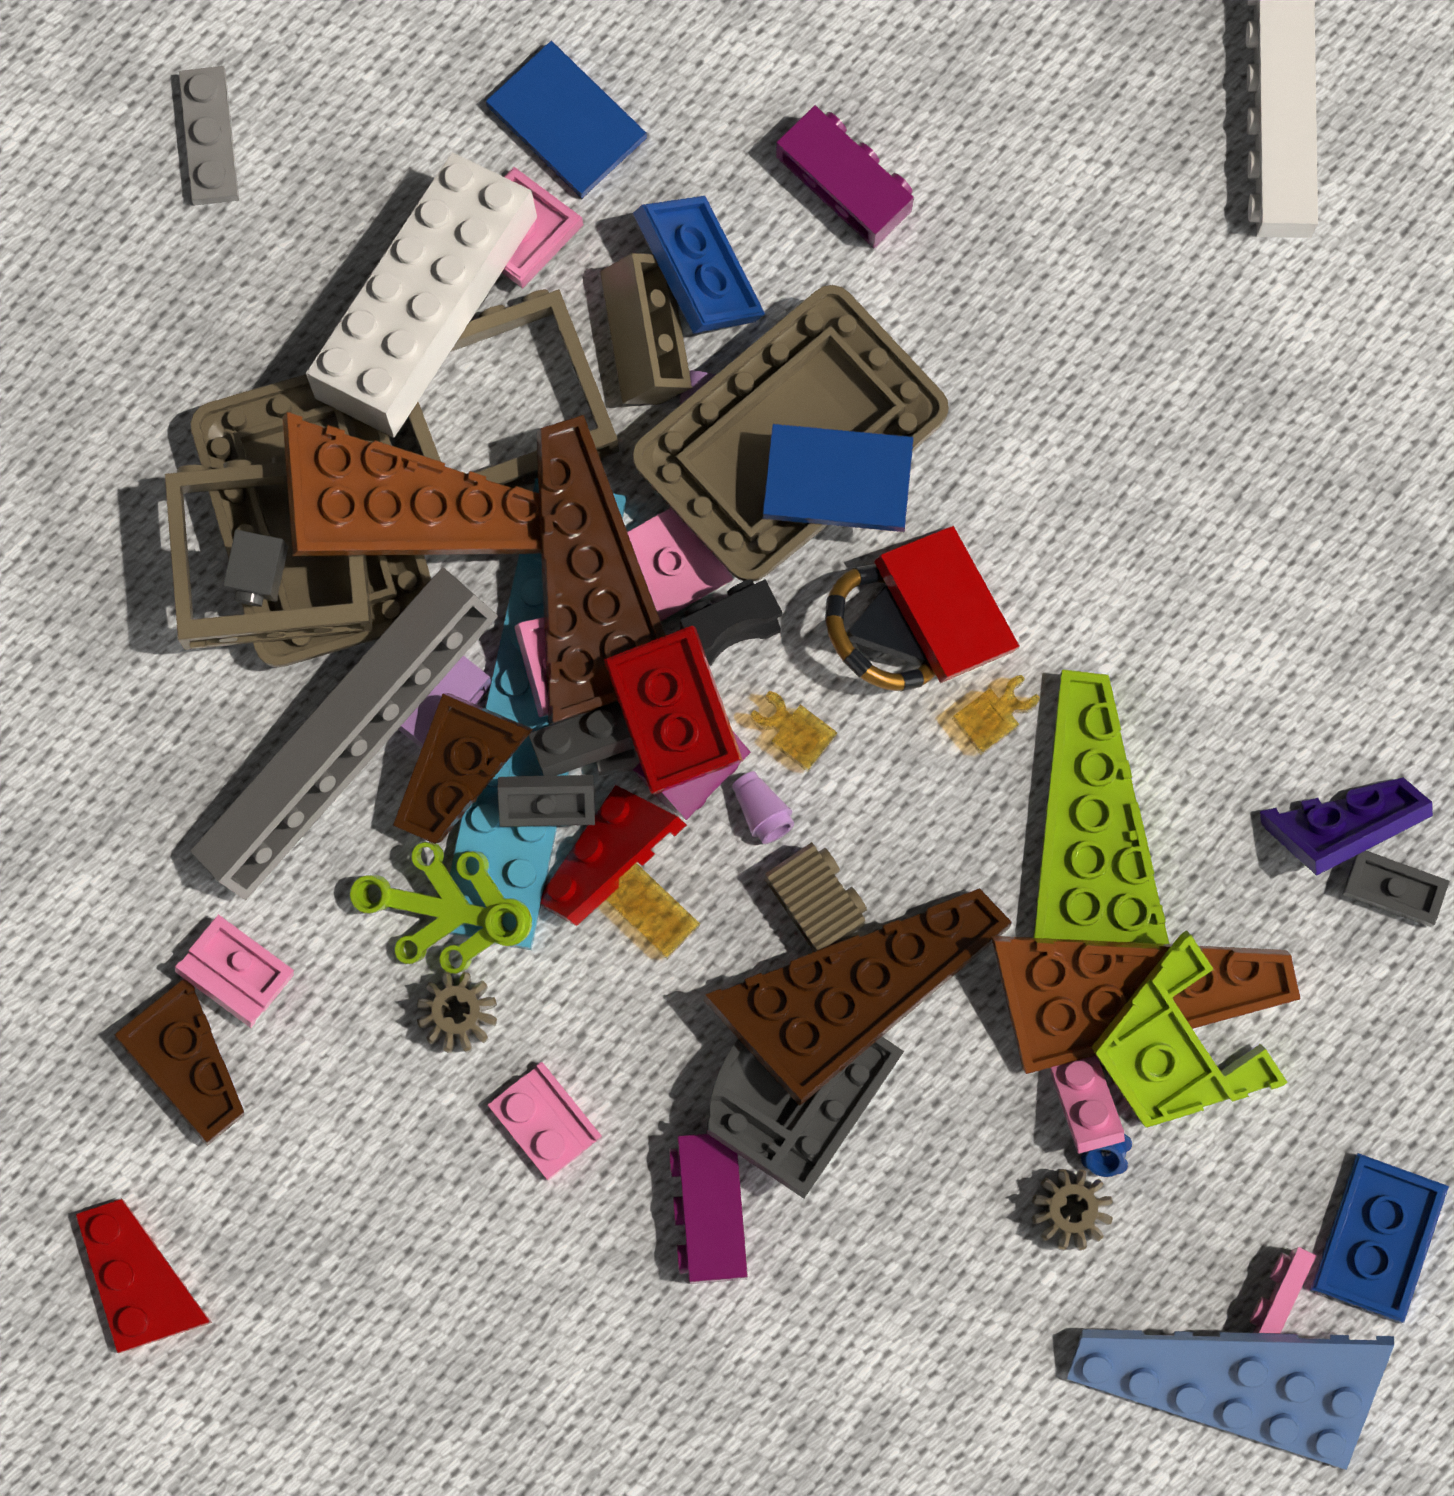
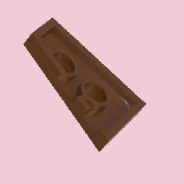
M443 693L393 826L434 844L442 842L533 729L453 694Z
M181 980L114 1034L116 1041L206 1146L211 1144L244 1116L243 1107L225 1062L221 1057L207 1017L202 1010L195 987L187 980Z

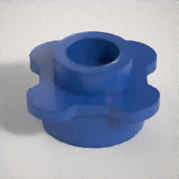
M1124 1134L1125 1142L1084 1152L1081 1155L1082 1165L1095 1175L1101 1177H1112L1124 1173L1128 1168V1162L1125 1157L1126 1152L1132 1148L1131 1138Z

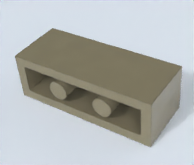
M631 253L601 270L600 275L622 404L659 405L691 389L692 385L677 300L654 255Z

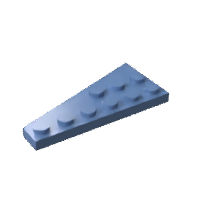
M1083 1329L1068 1370L1067 1379L1347 1470L1392 1353L1394 1336H1376V1340H1349V1335H1330V1339L1300 1338L1297 1334L1220 1332V1337L1193 1336V1332L1174 1331L1173 1336L1145 1335L1142 1330Z

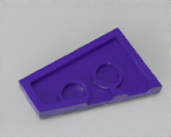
M1403 777L1349 790L1346 798L1323 804L1319 798L1301 801L1302 809L1280 814L1277 808L1260 811V820L1263 828L1317 876L1432 817L1433 804L1430 799Z

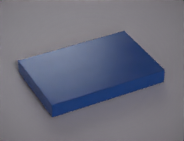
M552 40L486 100L487 107L581 199L647 139V132Z
M705 196L643 204L633 212L693 334L754 323L765 315Z
M773 424L763 519L905 532L914 437Z
M1359 1153L1355 1154L1310 1290L1393 1321L1404 1323L1449 1186Z

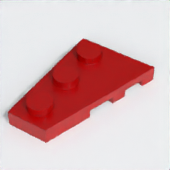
M615 785L595 814V825H588L543 890L541 906L575 926L579 925L619 888V878L637 862L643 866L655 855L652 848L669 833L676 836L687 824L678 816Z

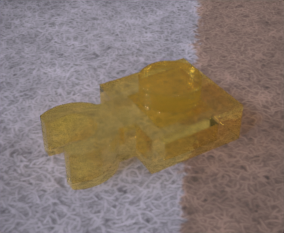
M1022 675L1013 677L1007 683L1004 695L1000 698L989 688L953 716L952 720L981 756L1019 727V723L1013 717V714L1028 713L1037 706L1040 699L1037 694L1027 701H1020L1014 695V690L1024 683L1025 678Z
M769 691L765 699L775 706L776 713L771 717H763L754 710L750 718L761 729H774L778 733L772 739L771 744L809 772L837 737L838 733L801 704L793 714H790L786 711L785 702L782 697L775 692Z

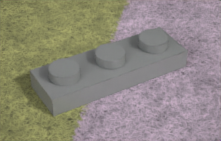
M217 66L179 71L192 202L196 206L239 201L225 67Z

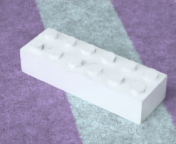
M452 152L306 372L315 399L394 438L537 219L532 191Z

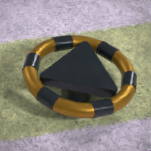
M875 564L852 568L836 581L826 601L825 621L830 640L836 652L842 659V662L859 678L872 685L901 692L922 687V685L932 680L935 673L887 585L884 586L847 631L845 630L843 623L845 599L849 592L856 586L876 582L885 583ZM851 642L856 643L859 650L868 657L879 658L886 653L921 666L917 669L897 674L883 671L873 666L867 658L854 648Z

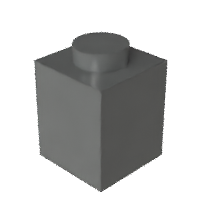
M235 530L223 584L230 593H235L234 601L262 607L263 600L277 602L289 547L283 539Z

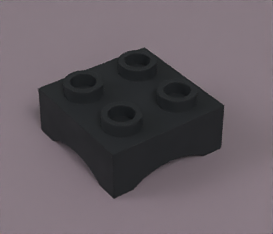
M752 579L745 580L727 591L729 597L714 604H711L710 600H704L691 606L684 612L686 617L680 620V630L692 625L696 627L709 666H712L715 659L733 644L748 639H768L781 632L778 617L782 616V610L766 579L754 584Z

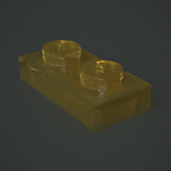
M637 863L619 878V888L605 900L667 960L700 927V923Z

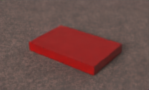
M954 525L883 553L874 561L940 683L1011 654L1020 647Z
M692 625L604 659L651 794L661 793L743 761L696 627Z

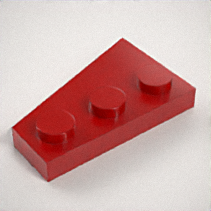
M120 1199L76 1214L117 1353L120 1354L212 1323L125 1200Z

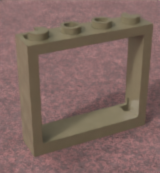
M546 289L534 291L525 296L522 303L505 308L504 305L490 307L480 313V318L468 323L450 352L553 315L596 425V429L591 430L590 433L599 458L601 459L619 452L618 438L560 289L550 293ZM417 402L408 418L423 456L441 462L420 404ZM537 450L476 473L486 476L488 481L510 488L515 486L522 488L535 483V479L538 478Z
M285 455L271 458V463L252 465V462L249 460H232L224 463V468L207 470L202 465H184L177 468V473L165 474L178 641L184 650L373 631L366 555H349L353 600L351 604L193 619L183 494L287 483Z

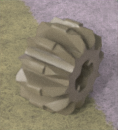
M447 972L442 975V980L446 987L442 991L432 982L426 985L428 992L435 998L433 1001L418 999L417 1006L424 1011L432 1013L417 1019V1024L420 1028L435 1026L426 1037L430 1044L438 1042L445 1034L443 1050L445 1052L451 1053L456 1039H460L461 1046L464 1052L467 1053L472 1051V1045L468 1036L474 1034L482 1043L488 1040L487 1034L479 1026L480 1024L496 1026L497 1018L491 1014L482 1013V1011L497 1006L495 997L479 999L488 988L484 981L476 983L469 990L471 983L469 973L463 972L460 976L459 985L454 986L453 979L450 973ZM454 1001H459L462 1008L470 1007L469 1014L463 1013L465 1021L459 1024H455L452 1017L445 1018L444 1016L445 1010L451 1011L449 1004Z
M1065 1169L1059 1170L1057 1172V1179L1060 1189L1051 1180L1045 1178L1040 1185L1051 1197L1034 1195L1031 1203L1035 1206L1046 1208V1212L1037 1213L1031 1217L1032 1223L1040 1224L1048 1220L1051 1225L1042 1232L1040 1237L1047 1241L1056 1231L1059 1232L1060 1237L1057 1242V1248L1062 1251L1068 1247L1070 1236L1072 1235L1078 1251L1085 1250L1087 1248V1241L1084 1231L1091 1239L1099 1242L1104 1236L1101 1230L1094 1225V1222L1110 1225L1113 1220L1112 1216L1098 1212V1208L1106 1207L1113 1203L1111 1196H1104L1096 1199L1094 1193L1103 1186V1182L1097 1179L1088 1188L1084 1187L1087 1176L1086 1171L1082 1169L1077 1171L1074 1184H1071L1069 1174ZM1066 1197L1075 1198L1074 1204L1080 1201L1083 1205L1084 1212L1077 1216L1078 1223L1069 1222L1070 1216L1064 1219L1060 1213V1208L1067 1204Z

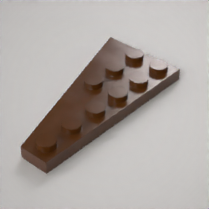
M584 415L540 428L536 433L548 725L618 702L604 659L666 636Z
M979 888L932 906L926 912L883 925L882 929L862 937L857 935L792 960L789 965L763 975L759 973L746 978L743 983L722 991L720 988L704 995L703 1001L800 1106L991 945V936H1001L1010 928L1012 922Z

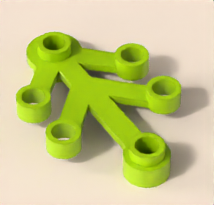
M423 842L416 845L412 851V862L418 869L425 872L441 898L392 888L389 882L380 875L362 876L353 883L350 890V898L354 907L360 912L376 913L384 910L386 907L438 917L414 935L403 936L396 942L395 955L399 961L405 964L421 961L425 957L428 948L464 923L483 928L462 944L450 945L442 950L440 954L441 967L451 974L467 970L472 958L494 943L502 946H513L524 941L531 931L532 917L529 909L517 899L503 897L487 872L489 868L488 859L479 851L463 853L458 858L457 871L462 878L471 880L486 907L468 903L442 863L444 859L442 848L437 843L434 844L432 842ZM426 847L430 848L434 853V861L430 865H426L421 859L422 850ZM469 857H474L479 862V870L474 875L466 869V861ZM371 885L378 886L381 891V897L377 902H373L368 896V890ZM506 913H511L516 918V926L512 931L507 930L503 926L502 920ZM407 941H412L417 946V954L414 958L408 957L404 952V946ZM453 950L458 951L462 955V963L458 968L452 966L449 962V955Z

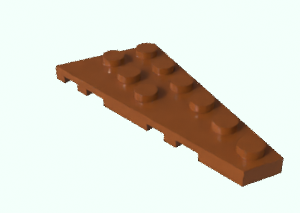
M286 412L282 417L293 556L541 554L539 493L518 486L510 488L488 481L486 476L471 471L464 473L445 467L443 462L376 440L371 443L344 434L345 430L329 425L325 428L303 421V417Z
M991 936L1024 1072L1029 1074L1095 1056L1096 1054L1091 1047L1172 944ZM1199 946L1213 967V970L1173 997L1174 1002L1192 1029L1301 999L1292 956L1287 950Z

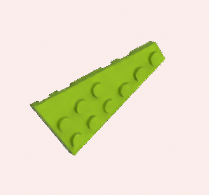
M1062 670L1060 673L1033 938L1169 944L1165 926L1166 920L1163 907L1160 905L1154 879L1155 872L1139 804L1135 797L1129 760L1126 758L1109 675L1071 670Z

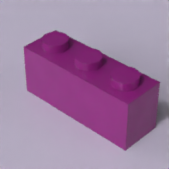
M814 105L776 142V158L874 249L912 212L914 196L911 195L913 193L912 188L899 174L893 173L890 175L878 164L880 160L877 154L867 144L863 142L857 144L846 134L847 129L835 114L832 112L824 114Z
M709 1134L678 1136L679 1148H670L669 1152L671 1177H681L683 1196L673 1197L675 1226L685 1225L686 1244L677 1245L679 1274H689L690 1284L747 1280L738 1154Z

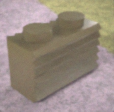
M811 842L766 872L764 880L813 952L843 941L862 928L866 921L862 913L867 911V907L852 886L845 890L835 875L841 870L826 848L818 851Z

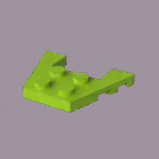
M1187 930L1179 935L1091 1047L1145 1128L1203 1111V1107L1228 1099L1233 1102L1249 1097L1248 1093L1267 1087L1272 1090L1288 1083L1262 1044H1259L1220 1071L1174 1002L1173 997L1211 972L1213 967Z

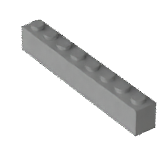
M442 567L190 852L219 883L246 901L495 621L498 615L448 570Z

